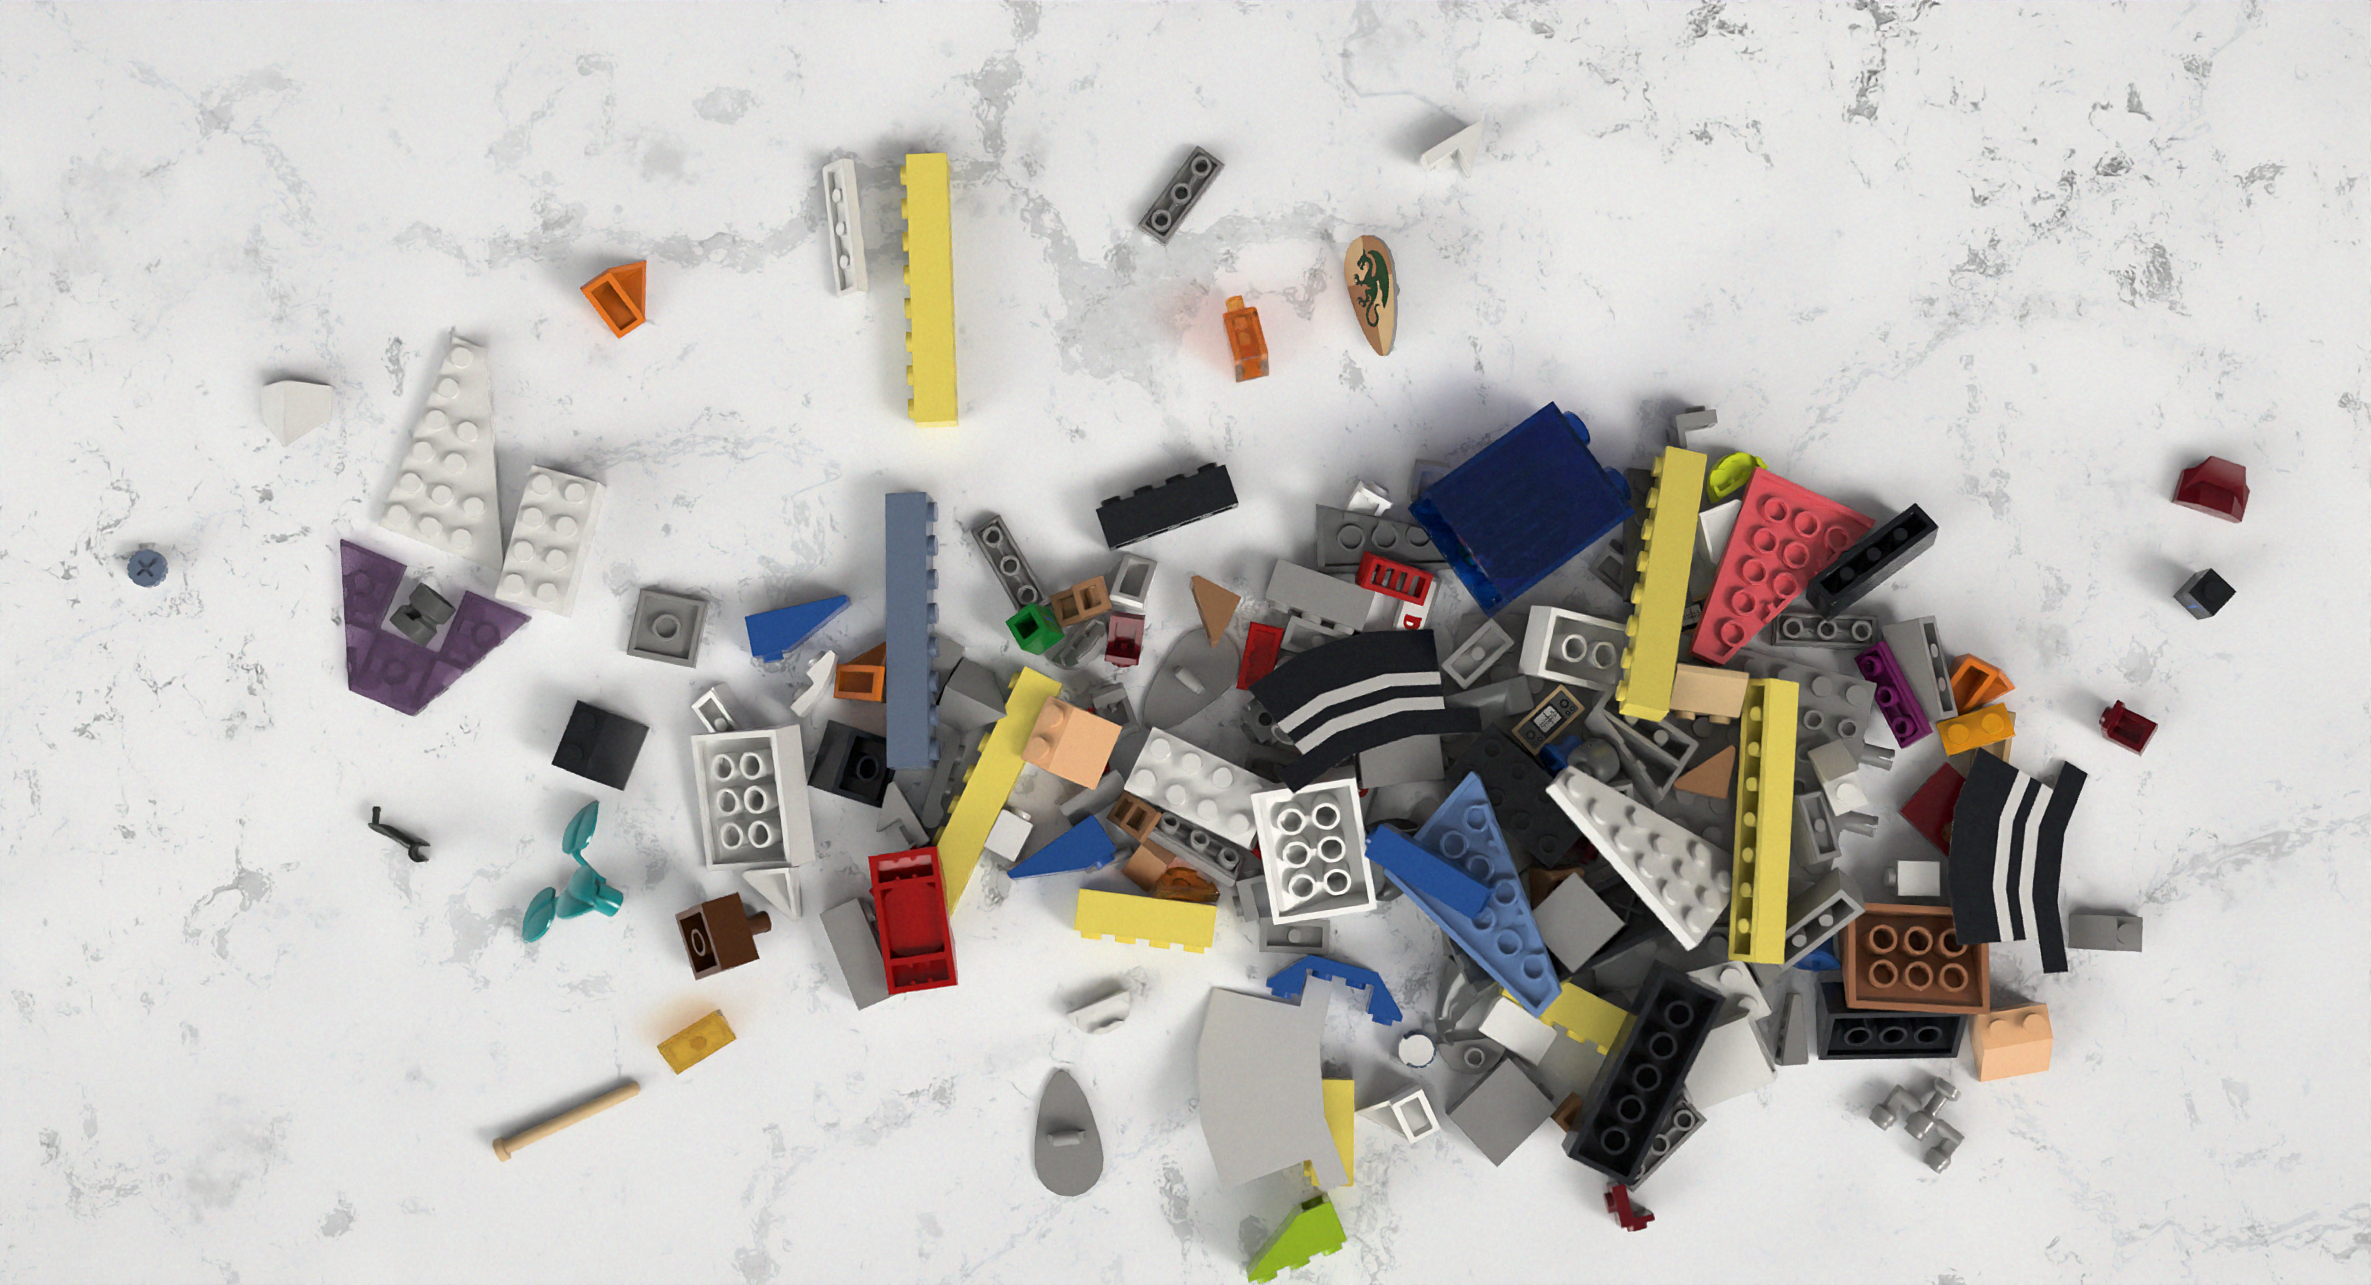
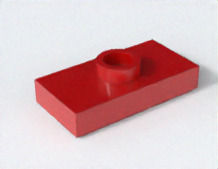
M1250 622L1236 689L1250 692L1247 689L1249 686L1274 670L1277 664L1284 628Z

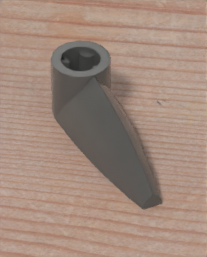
M1526 675L1443 697L1445 709L1479 707L1480 718L1509 716L1535 708Z

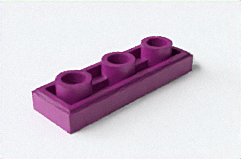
M1886 641L1876 643L1854 658L1864 679L1877 683L1874 698L1901 749L1908 748L1933 733Z

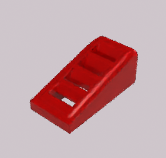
M1365 551L1355 577V583L1361 588L1423 606L1434 574L1400 561ZM1376 564H1379L1378 567H1377V570H1376L1374 579H1373V581H1371V578H1372V575H1373V573H1374ZM1388 567L1392 568L1387 584L1383 585ZM1401 572H1405L1401 588L1398 590L1396 586ZM1415 575L1419 579L1412 595L1408 592Z

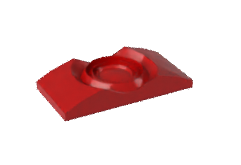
M938 846L868 856L888 995L958 985L955 940L950 923L947 886Z

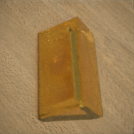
M718 1009L656 1047L678 1075L733 1042L737 1037L721 1010Z

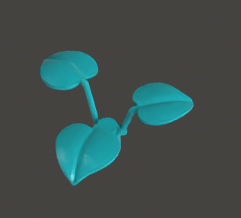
M596 800L585 806L568 824L563 835L562 850L568 855L572 853L573 858L582 867L574 872L569 884H567L566 889L560 896L555 897L556 890L548 887L540 891L533 898L523 920L522 936L524 943H532L541 938L550 928L555 913L558 918L566 920L581 916L592 910L612 917L620 909L624 897L623 893L606 885L607 879L600 876L581 856V850L589 845L593 837L600 801Z

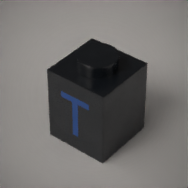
M2212 568L2195 572L2173 597L2197 620L2213 617L2237 591Z

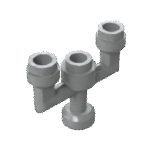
M1938 1077L1933 1083L1934 1089L1937 1092L1923 1108L1922 1103L1897 1084L1883 1103L1875 1105L1868 1119L1886 1131L1897 1120L1896 1113L1902 1105L1911 1111V1114L1905 1120L1907 1123L1904 1128L1905 1131L1919 1141H1922L1924 1137L1929 1138L1934 1130L1943 1137L1938 1146L1931 1147L1923 1160L1928 1167L1941 1174L1951 1164V1155L1965 1137L1943 1119H1937L1936 1116L1948 1100L1951 1102L1957 1101L1962 1093L1949 1082Z

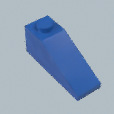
M847 595L745 616L753 657L758 660L763 659L764 664L784 660L783 654L793 652L851 606L850 598Z
M1092 814L1007 872L1010 879L1015 881L1090 870L1094 866L1099 871L1115 860L1112 854L1118 851V849L1097 818Z

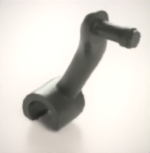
M373 806L372 823H368L369 828L408 848V855L412 861H429L427 858H420L417 854L419 847L431 846L429 843L416 842L390 825L379 824L381 808L380 806Z

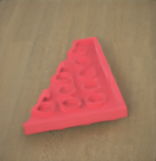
M1758 466L1752 469L1741 499L1743 503L1723 550L1687 654L1716 667L1724 665L1735 655L1736 651L1748 643L1761 628L1787 607V604L1799 596L1808 586L1810 579L1838 560L1864 533L1871 529L1876 520Z

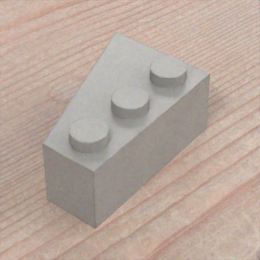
M1612 683L1588 715L1584 724L1595 738L1603 739L1615 747L1619 756L1620 770L1628 779L1632 780L1635 789L1649 807L1653 809L1665 796L1699 746V743L1665 719L1656 722L1619 714L1620 701L1615 700L1617 686Z

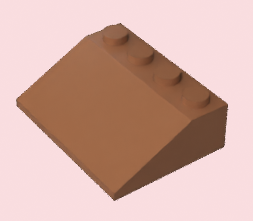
M1864 903L1865 912L1838 931V945L1847 1008L1990 1015L1989 943L1957 946L1952 907Z

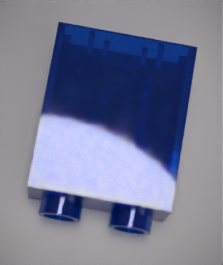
M1553 401L1427 488L1407 508L1488 619L1635 513L1628 502L1632 494L1626 479L1618 470L1611 466L1602 468L1587 447L1591 439L1583 421L1573 412L1565 411L1562 413Z

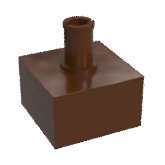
M739 892L698 904L675 914L696 981L760 959L753 936L769 932L772 928L771 919L764 910L757 914L746 916Z

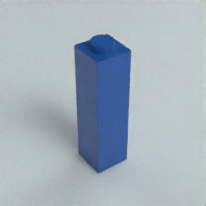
M1389 823L1381 824L1378 828L1374 827L1366 838L1365 845L1368 848L1364 853L1365 857L1471 920L1481 918L1497 889L1493 884Z

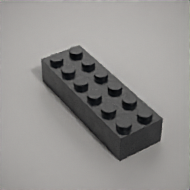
M1657 959L1654 960L1561 1144L1567 1157L1631 1187L1727 999L1719 989Z

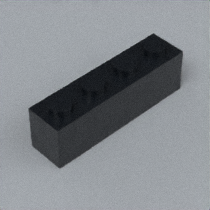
M1216 462L1199 467L1197 469L1198 474L1185 478L1184 473L1167 478L1165 480L1166 485L1153 489L1152 485H1146L1133 491L1134 496L1121 500L1120 496H1115L1100 502L1102 507L1097 508L1096 513L1110 552L1238 508L1239 502L1226 465L1217 466Z
M1914 503L1810 579L1805 599L1827 622L1831 621L1933 546L1939 526Z

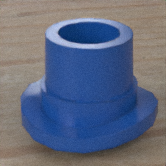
M1569 735L1558 745L1546 743L1540 749V756L1546 769L1557 777L1562 770L1568 767L1567 759L1569 754L1583 742L1576 736Z
M1831 936L1792 966L1816 973L1819 971L1839 970L1841 968V961L1834 956V936Z

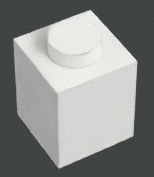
M1014 806L1010 812L1002 809L984 847L1017 862L1035 827L1034 824L1028 822L1031 815Z
M1889 861V867H1886L1884 871V885L1886 888H1889V895L1940 896V862Z

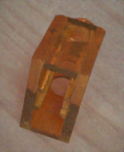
M1242 295L1228 298L1225 301L1227 312L1223 314V329L1236 383L1269 376L1268 350L1256 307L1247 308L1245 297Z

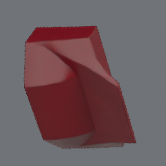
M2210 456L2194 468L2181 470L2171 503L2232 523L2242 522L2250 489L2246 485V467Z

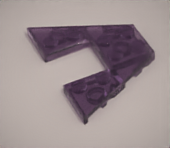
M340 540L348 689L402 713L416 717L428 707L432 700L440 697L457 679L471 671L486 658L487 654L501 646L506 638L532 619L531 616L466 590L440 651L437 652L427 647H422L415 642L381 629L407 565L347 540Z

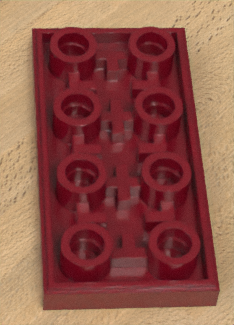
M1943 762L1897 812L1949 860L1950 843L1947 844L1944 841L1941 831L1945 823L1953 821L1954 807L1966 779L1948 762Z

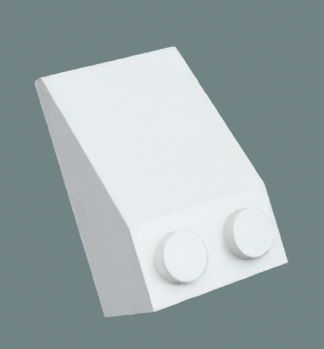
M1532 605L1517 673L1606 692L1612 683L1618 686L1619 681L1624 680L1625 668H1621V658L1624 648H1629L1630 636L1626 635L1627 625L1555 607Z

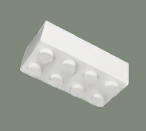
M531 465L494 597L506 602L571 618L607 487L596 481Z
M1153 726L1123 789L1253 851L1258 840V832L1251 792L1275 784Z

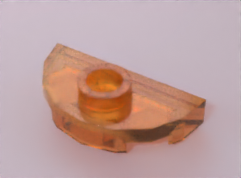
M1172 867L1167 869L1158 878L1153 888V899L1216 903L1220 893L1212 881L1209 884L1203 878L1197 876L1198 871L1195 869Z

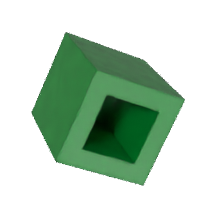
M1033 602L1006 621L1021 650L1038 656L1065 637L1050 609Z

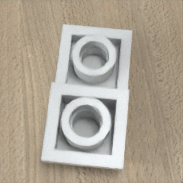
M830 649L825 653L822 650L808 663L811 668L806 674L812 679L814 684L811 687L808 684L801 687L793 695L792 698L795 702L790 706L799 717L805 718L828 689L840 658L835 651Z

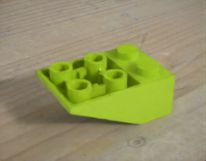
M1328 1192L1295 1205L1246 1266L1249 1283L1257 1280L1258 1284L1266 1283L1278 1276L1276 1272L1288 1266L1291 1270L1301 1268L1310 1263L1309 1257L1322 1252L1323 1256H1328L1343 1248L1341 1243L1348 1240Z

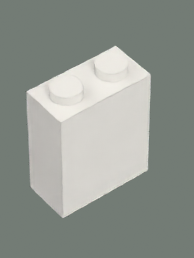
M1750 1010L1715 1023L1711 1028L1682 1085V1091L1689 1104L1694 1103L1697 1111L1776 1082L1779 1074Z

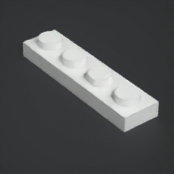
M842 158L822 167L837 299L849 300L865 294L869 290L854 160Z

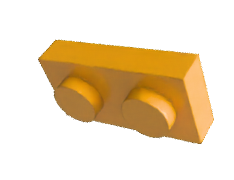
M2004 702L1936 724L1948 757L2016 736Z

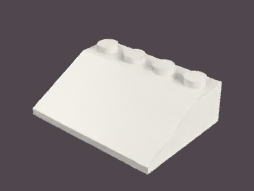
M800 724L691 735L707 871L792 868L815 861L816 855Z
M1354 765L1331 768L1295 794L1289 790L1284 782L1251 792L1274 925L1377 909L1370 859L1364 856L1368 847L1365 845L1366 835Z

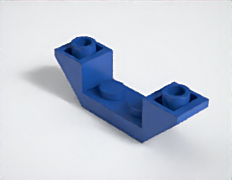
M1307 954L1271 975L1266 980V987L1272 988L1271 995L1290 1000L1292 993L1296 995L1301 994L1307 968L1313 970L1312 977L1332 981L1333 975L1346 979V986L1365 990L1366 984L1372 985L1365 1010L1366 1013L1373 1015L1371 1021L1387 1026H1392L1393 1020L1402 1022L1403 1015L1378 972Z

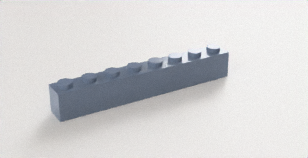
M927 492L885 494L887 767L892 770L935 769V760L940 759V743L938 739H935V726H939L940 710L938 705H934V692L939 691L940 679L938 671H934L933 657L939 656L938 637H933L934 623L939 622V607L937 603H934V589H938L939 576L937 569H933V556L938 555L939 549L937 535H933V522L938 521L937 502H933V498Z

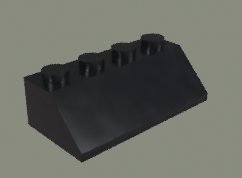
M1820 982L1816 1001L1818 1060L1957 1058L1968 1014L1847 1008L1844 982Z

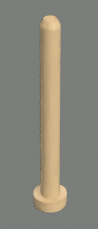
M631 1082L507 1140L501 1136L492 1141L494 1151L501 1162H505L511 1159L512 1152L639 1094L641 1088L637 1082Z

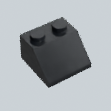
M577 700L551 765L624 791L650 727L590 703Z
M829 719L807 785L882 809L887 786L893 781L896 770L887 767V738Z

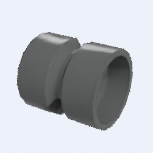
M421 582L409 595V605L402 604L389 620L408 638L420 646L426 647L437 634L436 626L438 624L445 625L456 612V609L439 593Z

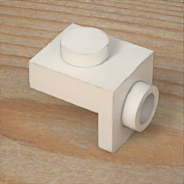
M1360 480L1343 510L1381 517L1386 508H1391L1393 502L1388 495L1389 490L1375 481H1371L1368 484Z

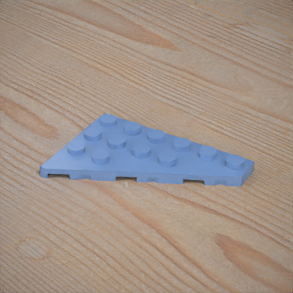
M1471 771L1413 838L1497 887L1481 918L1471 920L1391 871L1384 869L1383 873L1537 1019L1563 991L1482 780L1475 771Z

